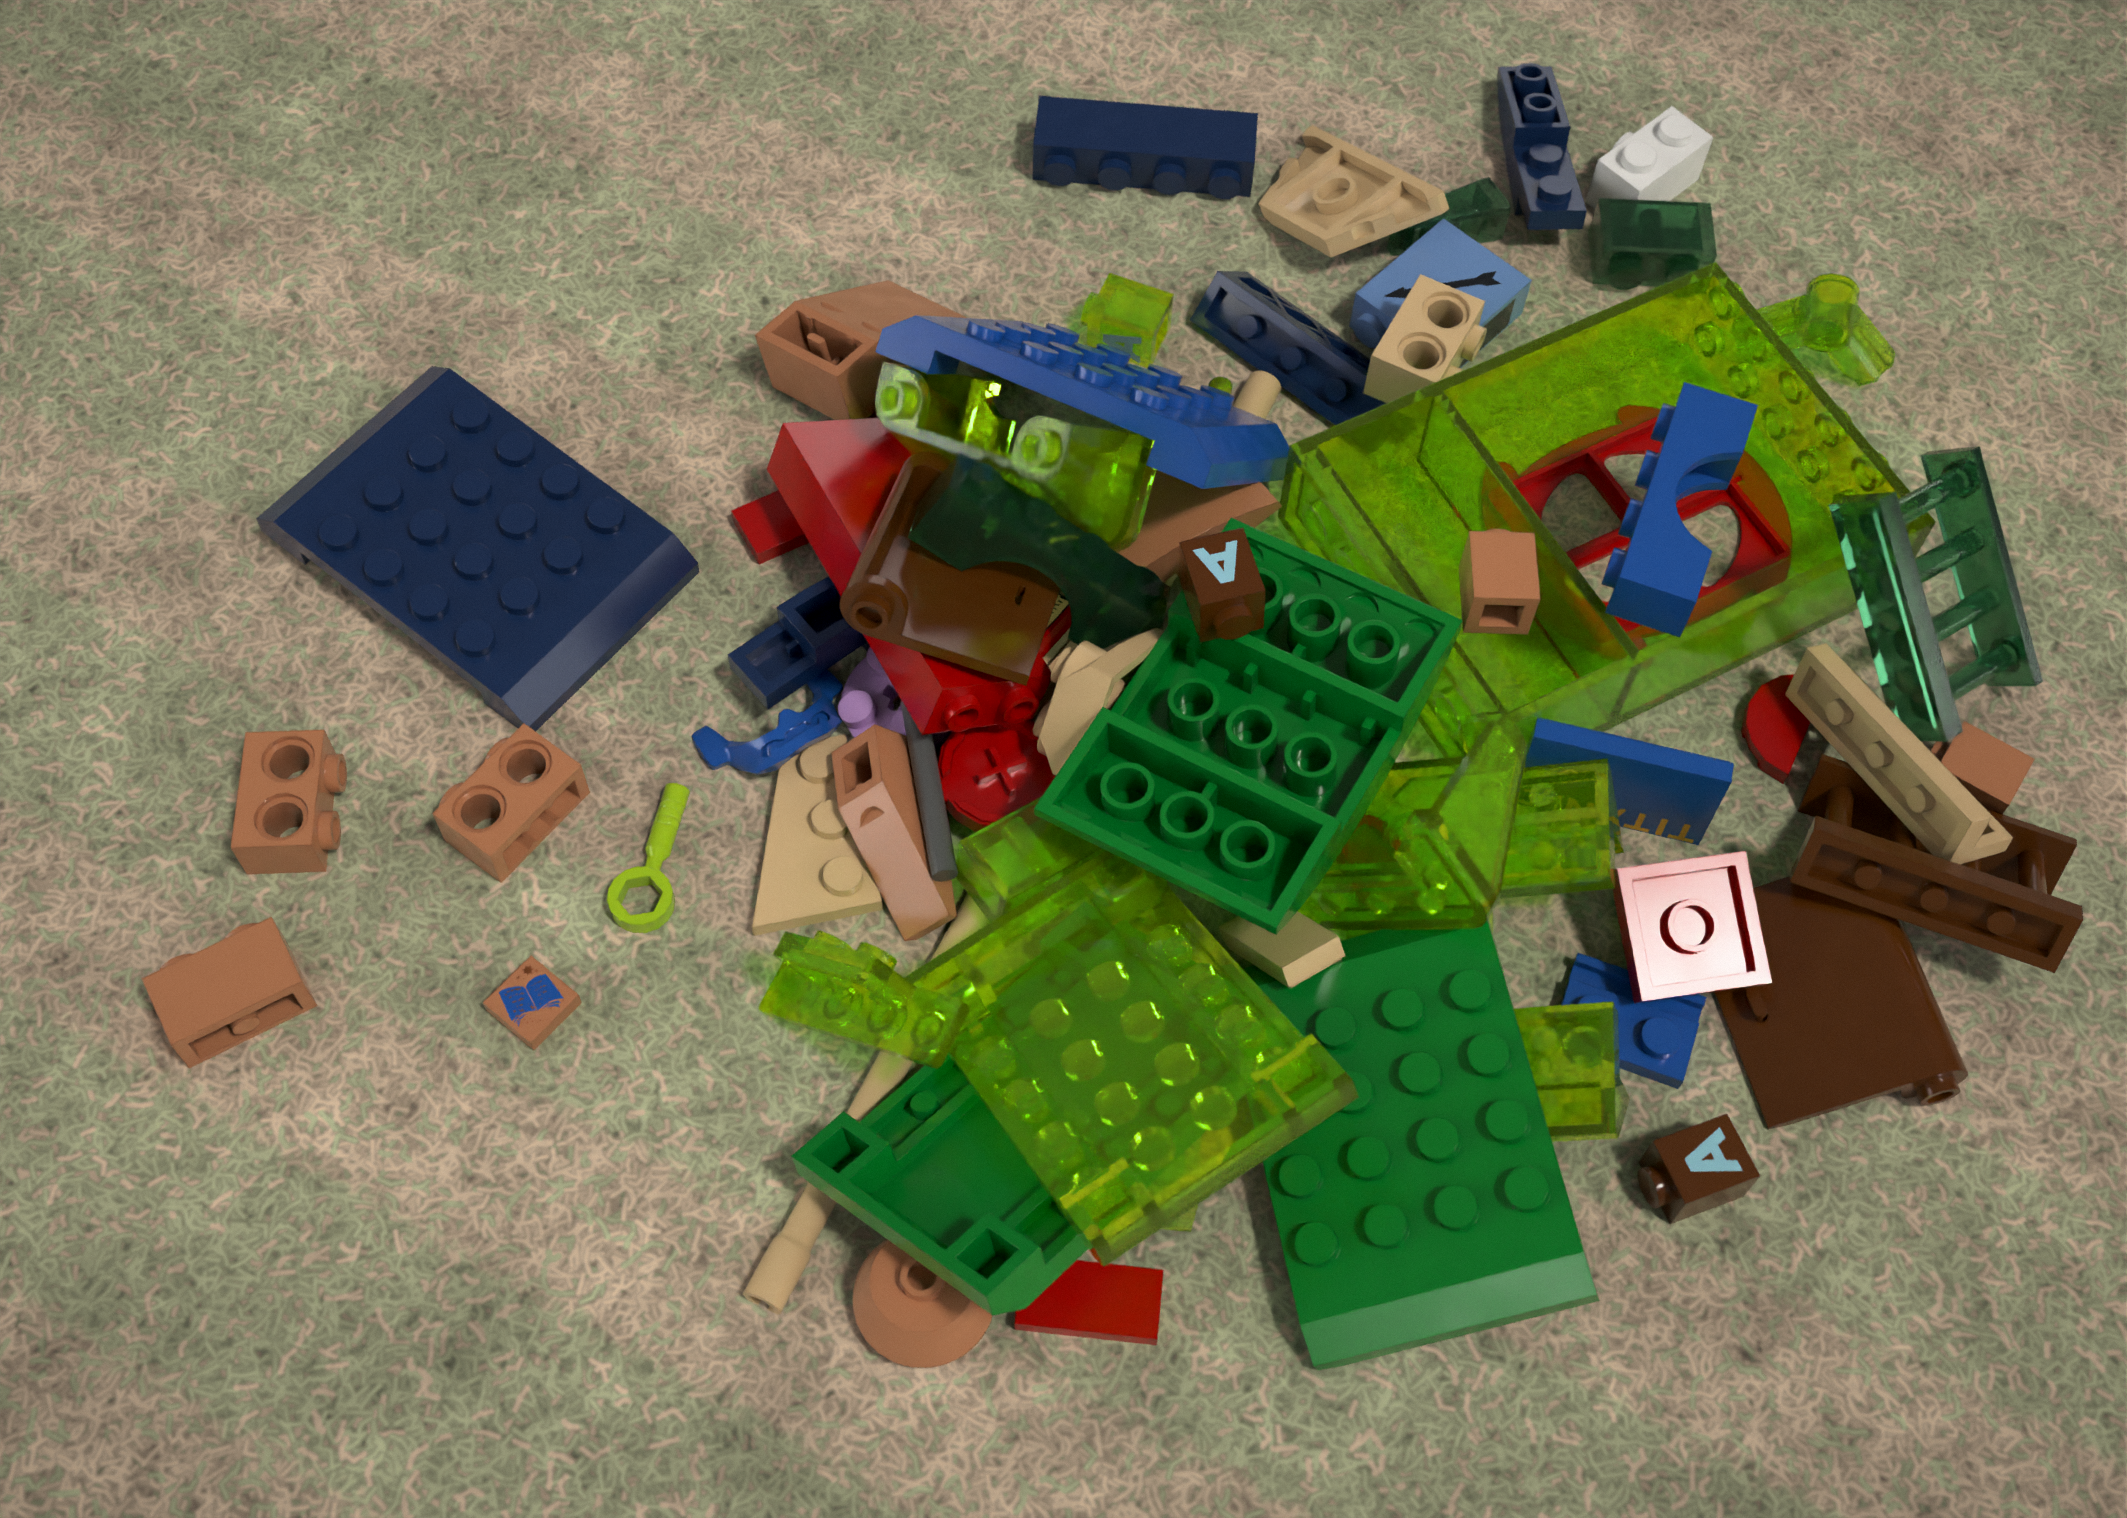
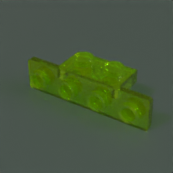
M785 931L773 953V956L780 960L782 964L759 1005L761 1012L777 1020L935 1069L943 1064L970 1010V1007L959 998L916 987L894 971L898 961L886 951L865 942H860L857 949L854 950L846 942L823 931H817L813 938Z

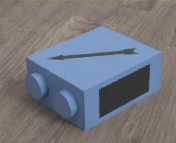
M1443 218L1356 292L1349 327L1354 330L1356 337L1362 344L1369 348H1376L1421 274L1485 301L1479 326L1487 328V333L1479 350L1480 352L1522 314L1532 280ZM1463 359L1459 368H1462L1469 360Z

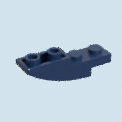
M1523 63L1515 67H1498L1499 120L1514 214L1524 216L1527 230L1583 229L1587 210L1567 148L1570 123L1552 66Z
M829 576L777 606L778 621L728 654L731 670L767 710L862 646L866 651L870 647L864 635L852 628L844 619L840 610L841 596Z

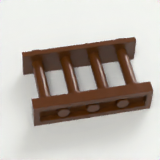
M1821 754L1798 809V812L1813 816L1814 819L1791 868V883L2053 973L2056 972L2083 922V909L2081 905L2051 895L2077 846V839L1986 809L2013 837L2005 852L1957 864L1932 855L1848 762Z

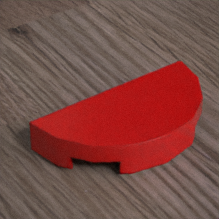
M1794 674L1780 675L1761 685L1744 710L1741 727L1742 737L1746 738L1749 750L1758 760V767L1761 771L1784 784L1790 773L1810 724V721L1785 695Z

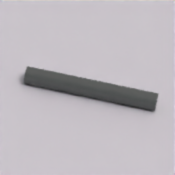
M901 701L900 705L931 876L934 881H948L957 877L958 870L932 734H921L904 703Z

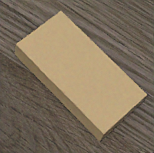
M1298 911L1276 935L1239 916L1219 926L1222 938L1229 949L1288 988L1298 985L1342 960L1345 956L1338 935Z

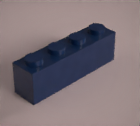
M1039 96L1033 141L1032 180L1047 181L1055 186H1066L1071 183L1101 185L1113 191L1129 187L1154 189L1165 195L1191 192L1211 194L1218 199H1231L1236 196L1250 197L1255 165L1258 113Z

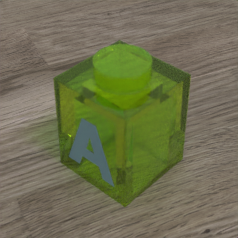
M1109 273L1099 294L1091 292L1083 307L1081 325L1087 327L1086 345L1096 348L1097 344H1104L1120 349L1131 355L1129 362L1148 368L1149 364H1153L1171 328L1174 294Z

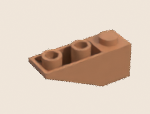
M874 724L831 753L838 809L904 941L917 940L957 917L952 881H934L931 876L906 735Z

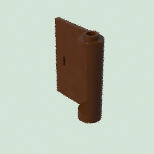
M934 452L913 454L904 462L840 599L841 613L852 628L864 635L1026 686L1077 540L958 503L962 478L955 464L945 456ZM1018 596H1023L1021 603L1016 604V598Z
M1790 876L1753 888L1772 983L1714 993L1767 1128L1773 1129L1791 1125L1899 1091L1902 1098L1905 1099L1917 1097L1922 1106L1938 1104L1960 1093L1958 1084L1967 1078L1968 1071L1902 921L1791 883Z

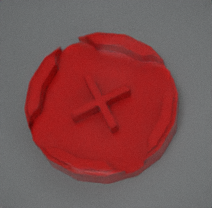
M1027 720L1018 724L1005 723L983 726L961 732L953 731L941 747L938 768L945 806L957 822L978 834L1000 838L1027 834L1046 822V820L1035 815L1034 807L1056 775L1052 773L1047 756L1037 751L1039 738L1033 735L1035 722Z

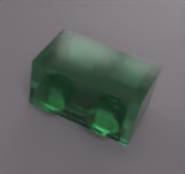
M1598 199L1588 231L1593 284H1607L1619 290H1629L1637 286L1667 287L1673 292H1686L1694 288L1704 289L1717 257L1711 203Z

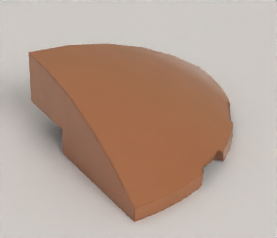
M1152 447L1103 456L1078 467L1045 488L1050 502L1072 539L1077 540L1076 546L1107 593L1126 611L1174 574L1179 576V542L1221 533L1230 518L1255 528L1281 508L1282 505L1260 482L1202 489L1146 466Z

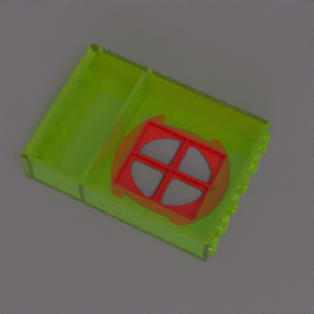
M1716 262L1289 446L1280 498L1282 507L1279 508L1277 516L1299 548L1459 619H1462L1458 567L1469 531L1484 532L1490 529H1505L1517 533H1535L1541 599L1529 633H1463L1462 624L1449 657L1418 718V721L1470 796L1517 773L1537 718L1604 732L1896 591L1936 523L1923 501L1910 492L1890 468L1887 459L1872 447L1855 427L1849 414L1843 408L1838 407L1816 381L1811 369L1799 361L1780 338L1776 328L1771 323L1766 322L1745 297L1742 288L1732 281ZM1686 382L1757 404L1758 407L1743 454L1727 490L1700 491L1676 502L1677 511L1682 522L1713 507L1724 505L1733 510L1740 526V543L1734 562L1725 575L1715 584L1701 586L1697 602L1682 635L1677 637L1605 613L1608 602L1598 597L1580 573L1579 569L1611 555L1614 547L1618 549L1627 548L1630 538L1618 535L1620 527L1565 552L1541 519L1546 502L1558 485L1572 474H1582L1589 479L1622 523L1630 497L1606 468L1605 460L1620 455H1645L1647 450L1658 453L1662 442L1650 439L1661 406L1663 403L1675 406L1682 386Z

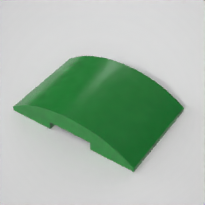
M1230 518L1221 532L1244 528L1266 590L1264 628L1251 631L1237 639L1226 640L1219 638L1200 643L1182 589L1168 610L1167 628L1112 709L1108 710L1102 707L1034 807V813L1036 816L1276 935L1292 919L1321 882L1371 805L1407 741L1440 676L1462 628L1463 620Z

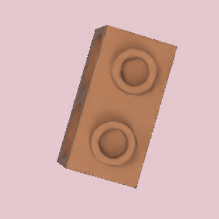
M523 723L509 738L501 739L494 744L487 753L484 763L464 783L461 782L452 786L444 794L439 807L432 814L444 841L502 883L577 807L590 791L582 765ZM542 774L533 782L520 783L528 775ZM485 819H497V821L489 827L482 829L474 828L479 822Z
M324 729L245 732L230 848L247 875L326 872L328 850H337L339 848L341 823L338 812L333 811L334 794L345 791L347 767L344 755L336 754ZM305 770L300 776L288 779L293 773ZM293 827H299V829L293 834L286 837H280L281 834L286 830Z

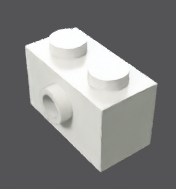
M1671 106L1634 134L1632 132L1625 133L1615 143L1611 151L1598 159L1585 202L1625 234L1699 179L1713 136Z

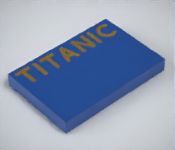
M1537 718L1513 781L1510 801L1699 845L1732 782L1734 763L1549 719Z

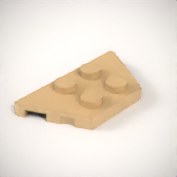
M1314 125L1306 129L1302 135L1306 148L1299 159L1288 158L1279 171L1278 180L1268 188L1259 202L1264 218L1272 225L1331 258L1439 216L1449 210L1443 190Z

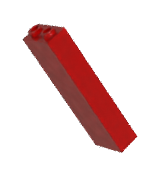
M890 417L783 423L767 467L768 473L840 596H842L904 462L913 455ZM864 635L922 735L947 731L961 732L970 728L1005 723L1018 724L1023 721L1032 720L1051 682L1052 672L1039 651L1025 686Z

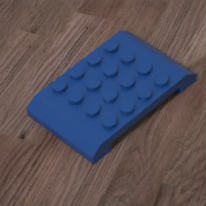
M916 315L882 329L876 353L926 374H956L959 362L963 361L1154 440L1146 466L1202 489L1287 480L1295 459L1278 425L1232 406L1235 399L1233 395L1206 385H1201L1200 390L1180 385L1181 374L1153 364H1149L1147 369L1128 364L1131 356L1129 353L1104 344H1097L1096 348L1077 343L1080 334L1062 326L1047 323L1044 328L1023 321Z

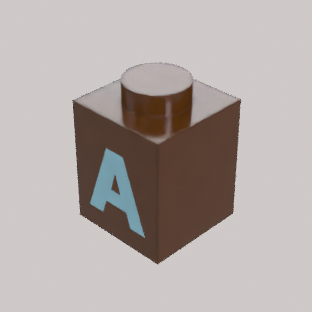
M1244 528L1179 542V580L1200 643L1219 638L1226 640L1237 639L1251 631L1264 628L1266 590Z
M1728 1114L1653 1140L1638 1162L1641 1168L1637 1174L1644 1198L1651 1207L1655 1209L1662 1208L1669 1224L1744 1197L1760 1177Z

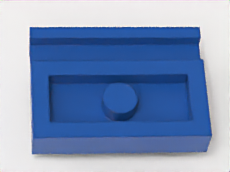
M1577 953L1549 1043L1679 1089L1685 1078L1699 1027L1700 1014L1707 997L1698 994L1634 1004L1627 969Z

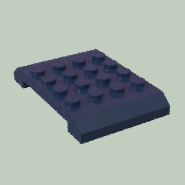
M431 366L256 518L264 534L304 565L312 561L479 690L487 706L517 728L524 723L535 732L699 573L698 562L672 531L456 372L444 367Z

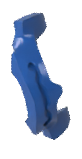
M825 670L807 683L813 693L812 706L803 712H795L790 709L782 710L778 715V726L776 729L752 741L734 742L726 740L706 725L693 733L694 745L712 770L728 765L755 775L776 771L804 749L821 740L830 738L840 726L842 719L835 709L832 700L841 694L843 685L832 673Z

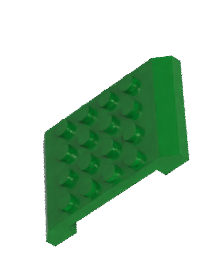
M1483 901L1342 940L1341 944L1345 953L1342 960L1292 988H1288L1255 965L1224 974V981L1287 1015L1290 1031L1288 1040L1271 1075L1248 1096L1300 1327L1313 1366L1317 1370L1341 1367L1599 1301Z
M1087 904L1081 907L1040 943L1045 961L1041 966L866 1117L858 1122L843 1111L791 1156L798 1175L992 1316L1026 1309L1271 1075L1290 1035L1286 1014Z

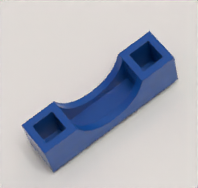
M1686 382L1682 386L1675 406L1666 403L1662 404L1650 439L1662 442L1659 452L1646 451L1634 485L1646 490L1643 500L1630 499L1618 535L1630 538L1626 551L1614 547L1601 583L1613 588L1605 613L1681 637L1697 602L1712 550L1699 542L1687 530L1678 514L1676 502L1685 496L1700 491L1727 490L1743 454L1758 407L1757 404Z

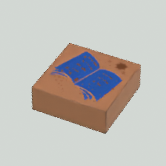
M530 956L482 1003L487 1012L532 1050H535L582 1002L579 994L533 956Z

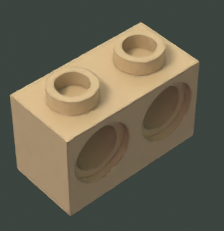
M1420 274L1371 355L1363 393L1428 421L1440 400L1447 403L1452 400L1463 375V369L1459 368L1463 359L1473 362L1483 344L1487 328L1479 326L1485 301Z

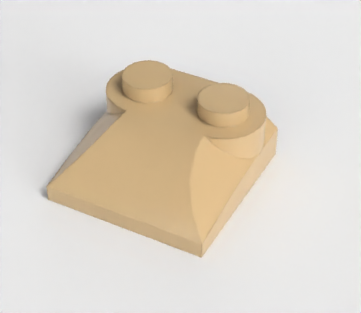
M1154 628L1104 649L1089 641H1083L1075 649L1067 647L1063 650L1051 673V682L1056 684L1052 699L1039 713L1033 728V735L1039 738L1037 751L1047 756L1054 775L1058 774L1102 707L1108 710L1112 709L1164 631Z

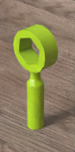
M667 783L665 785L645 847L647 855L645 866H636L624 870L614 878L608 889L607 902L613 920L622 929L629 932L648 933L657 930L670 919L674 911L675 896L669 879L660 869L663 861L670 857L690 794L689 789L681 784ZM652 885L661 895L653 912L630 915L621 905L629 888Z

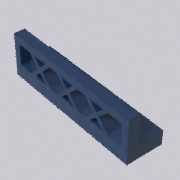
M1217 271L1190 321L1258 370L1272 374L1278 379L1284 389L1363 446L1371 447L1381 437L1395 412L1404 410L1363 393L1370 358L1250 273Z

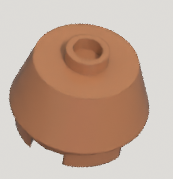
M888 1239L876 1246L864 1260L853 1287L854 1316L862 1335L879 1354L903 1366L932 1368L959 1359L974 1348L982 1339L993 1317Z

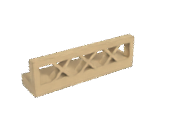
M1825 643L1806 648L1785 695L1931 854L1957 864H1963L2005 852L2013 837L1830 646Z

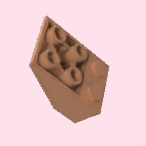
M886 280L796 300L756 333L755 338L773 388L834 420L865 419L920 372L875 352L882 329L916 315L967 317Z

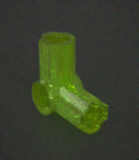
M1829 273L1819 275L1807 284L1805 295L1740 314L1737 330L1741 337L1742 350L1752 361L1806 346L1816 352L1826 353L1841 372L1852 378L1860 387L1877 382L1886 370L1893 367L1895 350L1859 307L1860 289L1857 283L1841 274Z

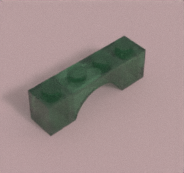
M960 451L920 500L908 535L909 539L961 572L978 564L992 561L1016 562L1042 572L1057 584L1069 603L1071 626L1068 639L1079 645L1083 641H1089L1104 649L1134 635L1154 628L1160 629L1163 626L1170 586L1162 582L1152 570L1143 566H1137L1111 549L1098 535L1083 531L1057 514L1052 506L1044 500L1032 498L1003 479L1000 473L993 467L985 463H978Z

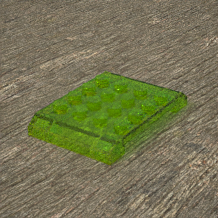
M1106 850L901 979L909 996L933 1034L1090 1253L1103 1266L1117 1259L1358 1098L1352 1078L1312 1034L1304 1037L1172 892L1166 880Z

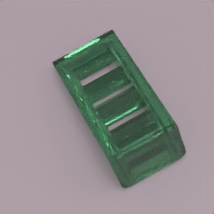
M1490 177L1482 178L1445 193L1449 210L1439 216L1390 234L1386 249L1392 256L1401 255L1443 218L1478 243L1503 239L1511 211L1510 204Z

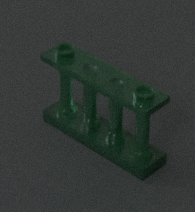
M1980 446L1928 451L1920 455L1928 483L1899 499L1896 492L1844 496L1829 504L1885 703L1920 741L1947 742L1962 733L1963 729L1955 701L1984 683L1988 686L2036 687L2043 682ZM1935 508L1944 542L1915 558L1905 524ZM1951 568L1960 601L1931 617L1922 584ZM1968 626L1976 659L1947 675L1939 642Z

